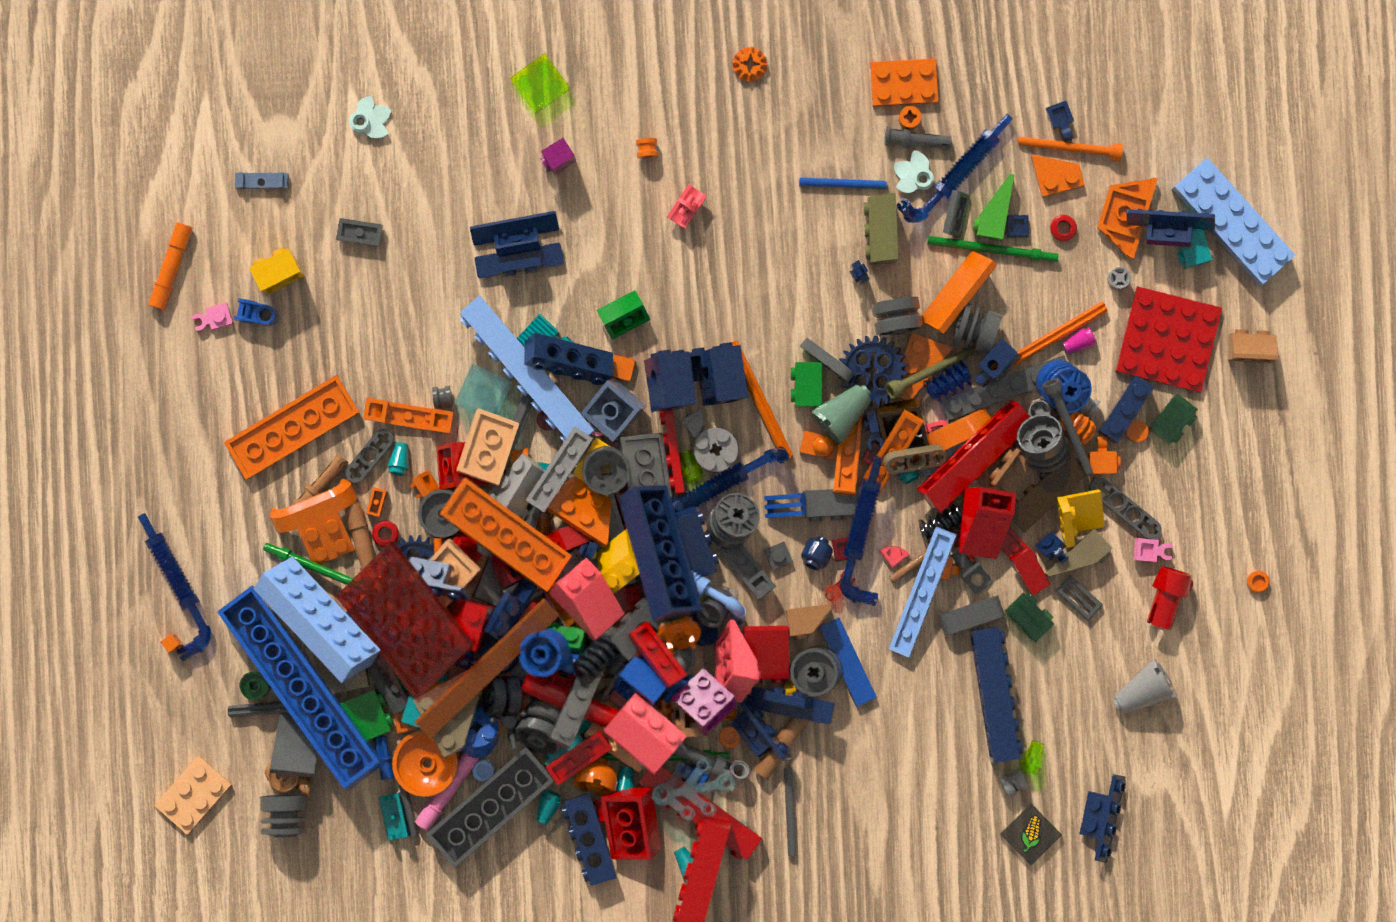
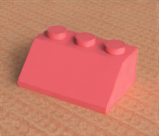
M637 693L627 701L603 730L606 735L653 775L686 738L682 731Z

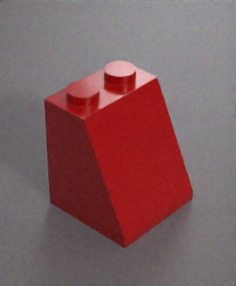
M454 442L436 446L440 489H457L464 478L471 481L477 487L495 486L456 472L465 442Z
M469 599L453 600L442 638L456 646L480 651L489 635L483 629L496 607Z
M744 626V638L757 660V668L760 671L759 681L755 684H763V679H771V683H785V679H789V626Z

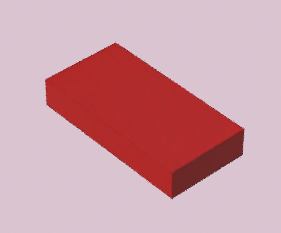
M1030 547L1025 548L1010 558L1032 596L1051 585Z

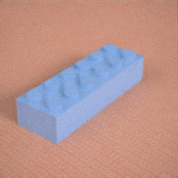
M1208 157L1171 189L1192 213L1205 212L1215 215V230L1208 231L1259 287L1295 256L1291 249Z
M294 557L264 572L254 587V590L341 683L371 666L379 654L380 649Z

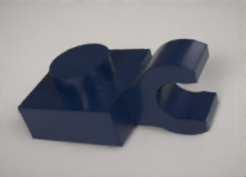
M1067 100L1046 107L1045 110L1052 129H1060L1063 142L1072 140L1073 135L1069 124L1073 123L1074 119Z
M859 260L851 264L852 270L849 273L855 282L859 281L863 285L870 280L865 264L861 265Z
M875 410L867 411L866 418L862 419L865 431L870 432L867 448L871 451V443L873 441L879 442L880 448L884 443L879 433Z
M1052 531L1035 545L1039 552L1049 561L1055 557L1063 564L1069 559L1063 551L1066 547L1065 544Z
M590 542L589 545H581L578 554H580V557H583V560L587 558L592 563L599 545Z

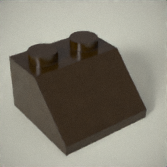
M921 397L878 406L877 418L883 443L903 411L906 410L924 420L908 449L929 445Z

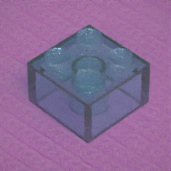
M472 364L454 404L474 414L476 409L479 408L499 416L514 383Z

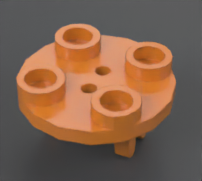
M686 616L680 620L661 624L658 627L659 632L657 634L671 654L675 655L674 650L678 648L680 650L688 647L695 649V643L701 636V630L691 617Z

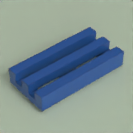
M805 493L764 496V501H767L765 509H767L768 513L765 514V518L806 515ZM800 498V502L773 504V500ZM801 507V511L773 512V509Z

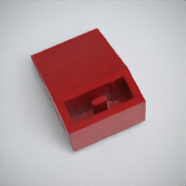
M984 487L965 488L959 554L997 559L1014 517L1016 493Z

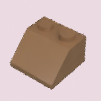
M1236 329L1235 333L1229 334L1228 361L1273 363L1278 360L1276 335H1270V331H1257V334H1248V330Z
M831 604L786 610L789 636H794V640L808 638V634L814 632L830 611Z

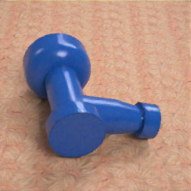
M687 675L683 680L668 688L667 693L662 697L663 700L669 703L679 689H682L695 675Z

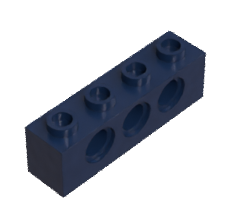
M534 333L525 341L524 365L530 366L535 370L550 371L555 375L569 376L575 380L589 381L594 385H603L613 376V353Z
M590 793L565 800V806H562L561 809L564 818H569L572 826L568 828L571 840L576 839L578 848L575 849L578 862L583 860L585 869L581 871L585 883L590 882V885L593 886L615 879V871ZM582 812L587 815V822L584 825L576 824L575 816L578 813ZM585 834L593 835L594 842L592 845L585 846L582 844V837ZM592 855H598L601 858L599 866L591 867L588 860Z

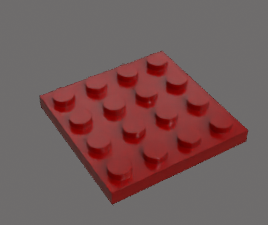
M1137 286L1115 372L1131 376L1136 375L1139 378L1201 393L1222 307Z

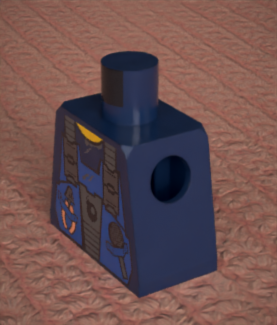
M1001 339L980 362L979 366L983 370L976 376L975 380L983 388L992 379L998 382L1022 356L1006 341ZM997 362L998 368L992 371V364Z

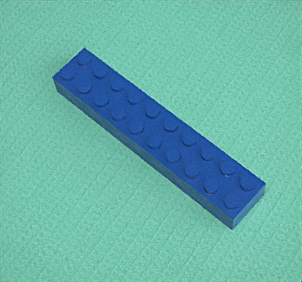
M252 585L217 611V613L341 786L346 790H350L384 765V762L281 619L254 590L255 586Z

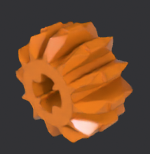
M1078 412L1069 413L1082 445H1086L1093 438L1097 429L1094 422L1089 420V417ZM1060 419L1059 422L1066 438L1070 439L1063 421Z

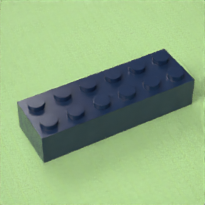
M667 485L634 486L619 495L618 499L653 621L680 620L683 617H691L702 611Z
M999 627L970 631L990 762L997 763L1020 759L1019 754H1023L1021 740H1017L1016 732H1019L1018 719L1013 718L1012 710H1016L1014 697L1010 696L1009 688H1012L1011 675L1006 674L1005 666H1009L1007 653H1003L1002 644H1005L1004 631H1000Z

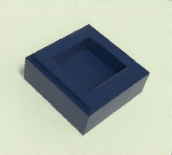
M1007 215L1006 238H1028V215Z

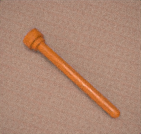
M1019 137L1017 140L1018 144L1022 146L1107 155L1108 158H1112V161L1120 162L1123 151V144L1118 143L1106 147L1029 137Z

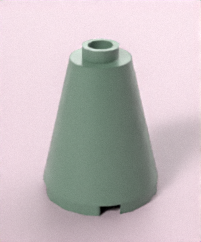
M855 385L815 408L811 412V416L822 430L825 429L829 433L828 436L840 445L845 441L870 404V396L872 394L864 385L861 387Z

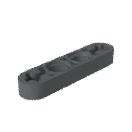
M1097 478L1091 482L1090 491L1096 490L1095 483H1104L1103 488L1107 492L1110 491V488L1114 491L1108 496L1106 501L1103 499L1106 495L1101 492L1102 503L1143 537L1155 539L1161 534L1162 528L1160 523L1104 478ZM1115 495L1123 499V504L1120 508H1115L1111 505V499ZM1132 509H1136L1140 513V518L1137 522H1132L1128 518V513ZM1144 517H1147L1148 520L1145 523L1149 526L1155 524L1154 530L1156 534L1151 533L1148 535L1146 533L1148 529L1144 525L1141 528L1137 527V525L1143 521Z

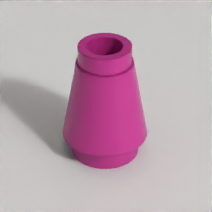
M1089 327L1081 329L1067 341L1063 342L1067 353L1071 354L1093 348L1097 341Z

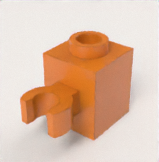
M1098 436L1097 452H1088V460L1093 469L1092 475L1116 474L1117 469L1121 468L1120 456H1117L1116 451H1107V436Z

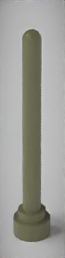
M970 346L967 350H962L902 381L892 380L886 383L885 389L891 399L902 396L906 388L974 355L975 346Z

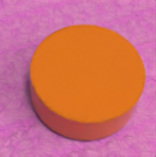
M1139 420L1131 422L1126 430L1127 438L1135 443L1144 441L1149 433L1147 425Z
M1254 571L1247 577V586L1252 592L1261 593L1269 587L1270 580L1265 572Z
M728 726L720 731L719 742L723 747L731 749L740 743L741 736L734 727Z

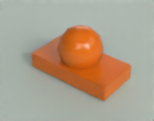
M804 431L799 452L836 461L838 443L827 435Z

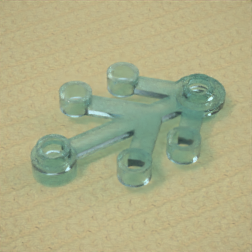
M701 759L697 762L695 770L683 786L675 788L681 777H687L690 774V767L685 763H679L667 783L659 784L654 788L652 797L658 805L666 806L669 804L680 813L682 818L691 820L695 815L694 809L690 806H684L675 799V797L684 796L699 807L704 815L711 817L715 814L716 807L712 803L704 801L696 794L715 790L728 793L735 788L736 781L731 775L723 773L718 776L716 781L696 784L703 774L711 770V763L706 759ZM707 763L706 769L701 770V765ZM686 767V771L681 774L680 769ZM729 780L731 782L730 786L725 788L724 784ZM667 792L666 798L662 799L661 794ZM707 806L712 808L709 813L705 812ZM690 809V815L684 816V812Z

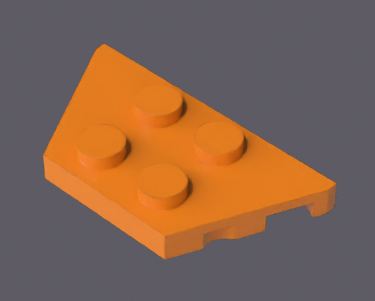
M1158 178L1109 186L1097 229L1129 259L1133 260L1144 226L1127 225V209L1149 210Z
M576 476L566 480L546 510L604 548L606 547L609 537L612 500L604 494H598L593 491L584 481Z

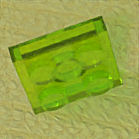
M546 53L510 77L511 82L534 114L570 90L569 85Z

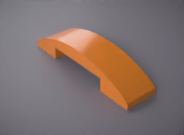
M367 397L363 415L364 420L449 434L453 418L452 411L406 405Z
M987 408L980 409L929 433V445H941L945 451L970 439L991 419ZM919 455L913 456L915 463L920 459Z

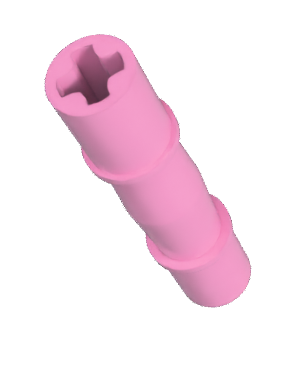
M462 752L458 758V770L455 779L446 790L434 795L430 802H426V806L414 821L417 825L428 832L430 831L439 816L443 814L442 810L455 795L463 780L467 779L479 758H472Z

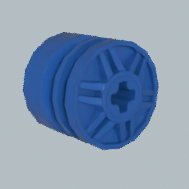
M1063 360L1051 361L1042 367L1036 380L1037 393L1041 399L1057 409L1053 398L1045 393L1042 385L1048 380L1059 378L1062 385L1061 396L1068 413L1077 412L1087 404L1091 396L1092 386L1090 379L1084 372Z

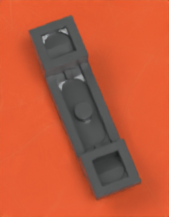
M711 539L758 600L762 599L776 587L743 544L736 548H725L716 544Z

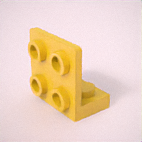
M1100 490L1057 497L1060 529L1066 548L1075 546L1074 537H1078L1077 532L1105 526L1102 493Z

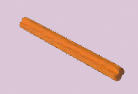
M1103 302L1098 303L1017 351L1022 357L1013 367L1105 314L1108 311L1106 305ZM998 363L992 366V371L998 368Z
M737 340L732 342L733 346L740 345ZM742 351L748 391L782 460L787 461L793 457V453Z

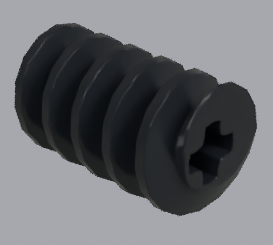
M952 503L950 511L948 509L943 510L942 515L935 511V519L928 515L926 516L927 523L922 519L919 520V529L929 545V539L932 538L936 527L953 533L952 527L954 526L961 530L962 511Z
M599 636L596 642H593L590 648H587L584 654H581L578 660L572 663L575 674L584 683L590 685L592 681L589 676L596 679L598 675L595 670L602 673L604 669L601 664L608 667L610 663L607 658L614 661L616 658L613 652L620 654L619 648L611 639Z

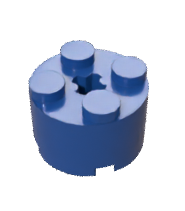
M545 629L527 636L520 646L521 665L529 674L544 677L561 671L567 665L572 654L567 639L554 629Z
M476 707L465 748L460 750L472 758H481L489 755L499 742L498 721L491 723L490 719L492 717L485 715L483 707Z

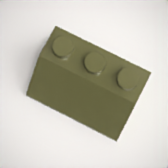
M896 193L869 196L867 202L863 204L864 216H868V224H864L865 237H869V246H865V258L870 259V264H896L898 260Z

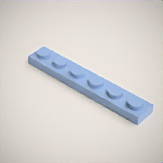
M939 527L935 528L889 650L908 658L911 656L955 543L956 534Z

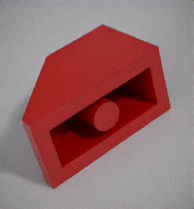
M570 525L546 535L548 539L566 552H570L581 545L583 546L593 541Z

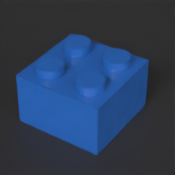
M635 656L619 674L613 690L627 701L637 693L654 708L664 696L667 687L656 672L650 668L646 660Z

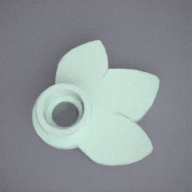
M372 96L364 97L358 102L356 112L350 117V127L357 133L365 132L370 138L385 137L388 131L383 124L389 119L391 109L381 105L374 106ZM360 118L365 121L362 126L357 125V120Z
M914 150L910 162L899 161L894 163L895 173L901 179L896 186L898 190L904 193H912L917 189L927 190L933 185L934 176L928 170L929 161L925 155ZM925 176L927 178V182L921 183L919 181V177Z

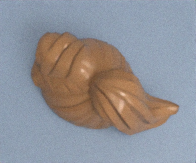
M271 761L265 768V776L272 789L286 793L296 788L301 790L307 797H310V788L313 784L311 782L312 777L270 773Z

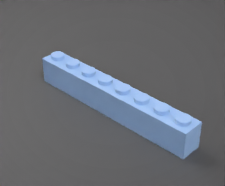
M480 295L460 312L462 323L467 328L472 326L477 332L474 337L481 345L485 343L491 349L488 353L496 363L500 360L505 365L502 370L510 379L516 378L520 383L517 387L523 395L529 394L534 401L531 404L539 413L542 410L548 416L545 420L554 430L557 427L561 431L562 435L559 437L563 442H565L574 426L587 435L594 431L544 370H535L530 366L524 365L525 348Z

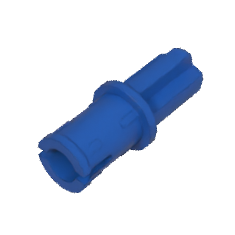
M385 735L377 736L374 738L376 752L384 762V765L379 768L381 780L395 778L391 761L393 756L389 753L387 737Z

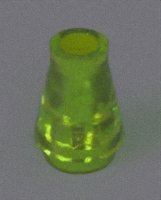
M692 450L680 452L682 478L685 479L686 483L690 484L703 479V470L696 461Z
M1032 740L1029 749L1020 763L1022 771L1038 775V771L1042 768L1043 743Z

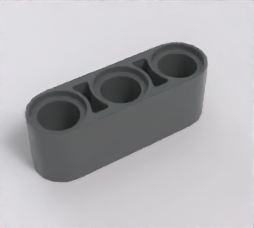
M997 595L940 614L938 617L944 635L947 636L1004 617L1005 613Z

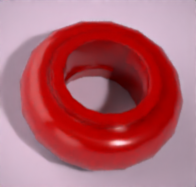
M1059 215L1052 220L1050 232L1058 241H1069L1076 235L1077 224L1072 217ZM1060 222L1069 224L1070 231L1067 234L1063 235L1058 232L1057 226Z
M380 521L374 526L372 537L377 545L387 548L393 546L394 542H397L399 530L391 521ZM384 527L392 531V537L389 540H382L379 537V532Z

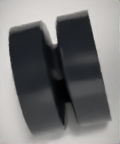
M496 676L482 689V707L485 715L488 717H499L501 715L504 717H515L518 715L522 703V689L519 679L516 676Z

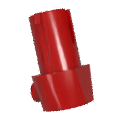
M1161 566L1152 585L1157 590L1146 621L1147 623L1166 630H1172L1182 597L1188 598V593L1193 588V580L1190 574L1174 568Z

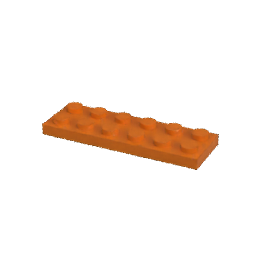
M335 375L226 440L224 444L244 478L248 480L360 412L338 375Z
M466 478L462 480L439 514L544 592H548L572 556Z

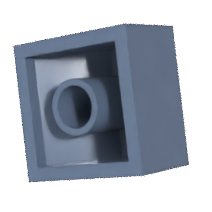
M612 378L604 383L580 414L614 442L647 406L617 379Z

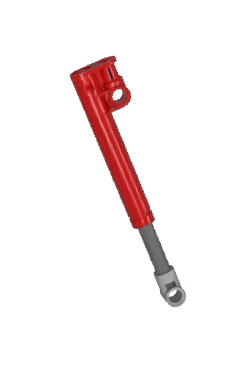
M564 670L544 677L534 676L527 672L521 689L523 693L562 709L571 690L570 687L575 675L572 673L569 675ZM592 699L583 719L606 728L620 710ZM683 742L673 752V754L709 769L711 774L723 778L731 787H738L749 775V766L745 762L740 760L733 762L720 755L715 757Z

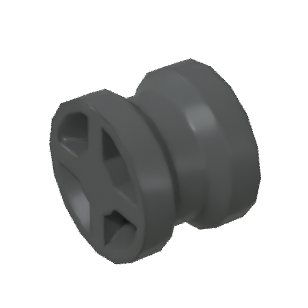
M445 386L441 389L432 387L434 409H438L441 406L452 407L451 387Z

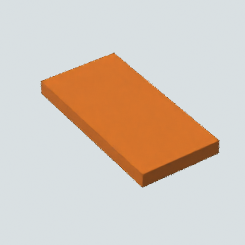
M971 251L921 315L923 324L944 334L997 267V264L993 260Z

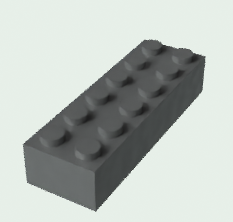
M526 746L425 835L455 868L554 782V779L540 760Z

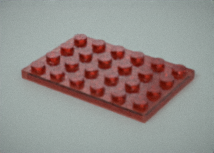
M394 541L388 543L336 595V598L360 629L380 649L379 653L415 700L425 694L475 645Z

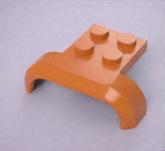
M343 478L336 487L283 509L273 507L269 514L277 532L283 533L295 529L298 530L311 561L323 564L355 550L339 514V511L349 507L357 499V494L349 480Z

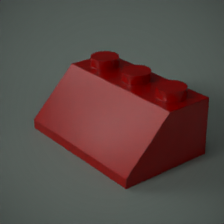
M629 788L601 797L611 859L652 860L662 850L652 788Z

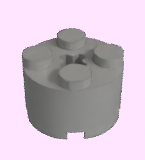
M710 428L702 432L696 439L694 456L699 466L704 470L713 473L724 472L736 461L738 445L734 436L727 430ZM713 445L722 448L719 451V456L710 453Z

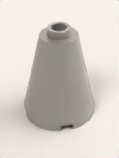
M1154 659L1115 694L1116 700H1114V704L1119 712L1124 711L1127 714L1175 699L1178 695L1175 689L1172 690L1170 688L1172 682L1161 664L1157 663V660Z

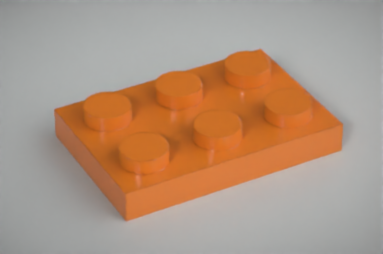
M936 58L870 62L873 107L938 103Z

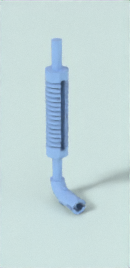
M691 570L698 596L702 598L706 594L724 604V607L731 612V620H735L737 625L743 624L746 616V609L732 596L727 597L710 587L711 581L709 579L701 577L700 574L697 575L696 572L694 573Z

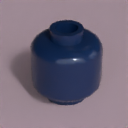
M820 536L807 540L801 553V559L804 561L803 564L815 571H818L820 568L823 569L827 567L833 554V549L827 539Z

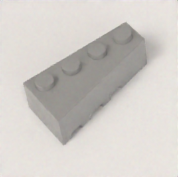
M522 453L503 475L498 486L495 485L488 495L518 517H524L528 511L526 499L545 470L540 464Z

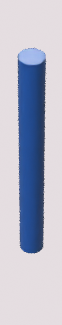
M799 177V186L886 189L887 181Z

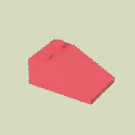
M587 558L563 577L549 592L593 641H596L599 636L625 614L603 575Z
M730 619L718 636L716 643H714L715 677L719 683L735 696L736 702L741 703L746 695L750 694L754 684L758 683L760 671L757 668V660L735 620Z

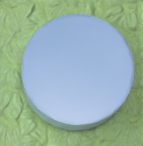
M479 760L473 767L472 773L478 781L486 782L494 775L495 768L490 761Z

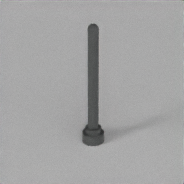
M1059 378L1048 380L1042 385L1044 391L1054 400L1084 473L1088 476L1092 475L1093 469L1062 399Z

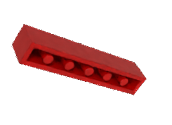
M1009 400L917 488V491L930 507L939 512L948 509L952 501L958 495H962L965 492V488H968L974 480L979 479L983 475V471L990 465L996 463L999 456L1014 445V442L1017 440L1018 429L1030 417L1021 404Z
M663 766L654 775L647 770L639 782L642 785L641 788H652V792L660 798L658 802L668 809L672 806L678 810L676 815L686 822L690 819L696 823L695 829L698 827L699 820L704 821L705 815L730 821L731 825L726 846L732 849L730 854L740 861L742 858L747 860L762 840V837Z

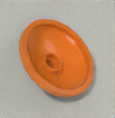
M422 730L416 731L403 738L396 747L392 759L393 773L399 785L407 792L422 797L434 796L446 790L455 779L458 770V756L455 753L445 759L433 737L430 739ZM426 760L431 761V767H425Z

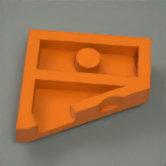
M1037 155L1031 156L1042 197L1085 186L1079 164Z

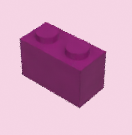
M564 138L559 139L541 151L543 156L540 158L541 163L548 173L552 171L554 175L577 162L574 153Z

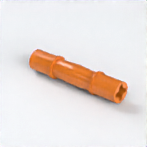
M176 222L170 242L167 244L169 248L162 262L158 280L154 282L155 286L148 303L149 306L165 311L171 290H173L172 285L179 270L183 252L187 250L186 247L193 229L192 227Z

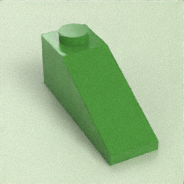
M1013 174L1007 177L983 209L979 218L974 219L973 231H976V237L995 241L1003 240L1014 180Z

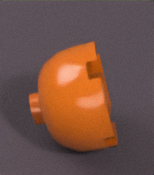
M599 757L575 774L573 785L582 791L588 792V789L597 791L596 795L604 796L616 792L618 777L616 770L607 764L608 760Z

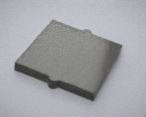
M562 813L558 821H554L555 825L546 838L577 859L575 849L578 848L576 839L571 840L568 828L572 826L569 818L565 819ZM575 816L576 824L584 825L587 822L580 816ZM585 834L582 837V844L590 846L589 842L593 835Z

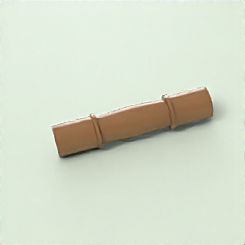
M360 502L351 504L344 509L349 526L348 530H351L364 583L378 589L384 586L380 577L379 563L376 564L373 546L366 528L368 524L365 521Z
M790 717L791 719L778 734V740L780 742L783 741L790 748L803 727H807L806 725L809 720ZM771 747L761 758L754 771L768 780L782 760Z

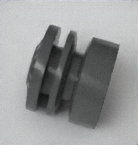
M968 303L958 316L953 331L952 346L958 348L961 339H964L963 350H967L970 343L973 342L975 343L974 353L986 357L992 350L1002 314L988 310L984 318L979 317L980 306H977L972 315L970 314L972 304Z
M1038 414L1029 417L1018 429L1017 440L1027 464L1033 470L1040 473H1050L1058 470L1067 462L1070 456V447L1062 426L1055 417L1047 414Z
M610 446L595 448L588 453L584 460L582 470L584 480L589 488L598 494L608 495L616 493L626 484L629 477L627 459L616 448ZM602 464L604 466L609 464L611 473L601 474L602 469L600 466Z
M730 493L723 496L709 513L706 521L710 538L716 544L725 548H736L742 545L758 527L760 520L759 509L756 503L747 495Z
M260 796V811L270 813V817L261 819L260 823L271 825L270 828H261V834L272 837H295L299 834L307 833V827H297V823L307 822V818L297 816V812L307 810V796Z

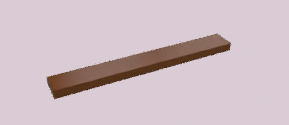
M543 598L414 721L417 726L431 739L521 653V643L527 636L545 630L559 614Z

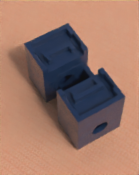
M728 342L705 350L704 347L692 349V352L661 350L650 354L651 358L644 360L651 413L683 409V406L697 404L694 382L698 381L703 406L733 403L748 398L741 345L733 346L732 342Z

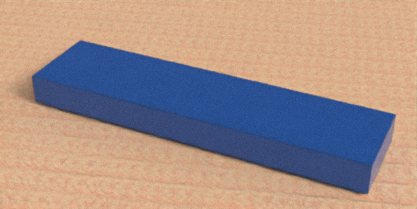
M840 618L820 626L828 647L838 655L842 662V676L856 706L876 698L877 696Z

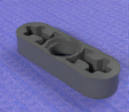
M806 338L800 345L806 353L818 362H822V365L847 383L855 375L853 371L810 339Z
M378 430L346 469V477L349 481L353 483L362 482L393 445L394 436L389 430ZM387 433L389 435L387 437L389 443L381 444L379 448L383 449V451L380 453L371 444L374 442L377 445L380 442L378 436ZM367 450H373L376 453V459L373 462L365 461L364 453ZM360 459L369 468L366 470L363 467L359 472L361 477L352 479L353 473L351 469L359 468L360 464L357 461Z

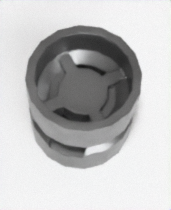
M715 588V590L727 597L732 596L726 589ZM707 595L701 603L702 611L696 614L703 625L709 628H716L723 622L730 611L724 607V604Z

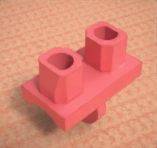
M688 184L667 215V218L686 229L707 196Z

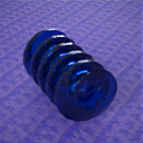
M960 360V366L954 363L952 369L945 368V374L938 372L937 378L931 376L929 378L930 383L924 380L923 385L930 398L936 399L941 403V395L949 399L948 391L956 395L957 386L962 391L964 390L963 383L966 382L969 386H972V377L963 360Z

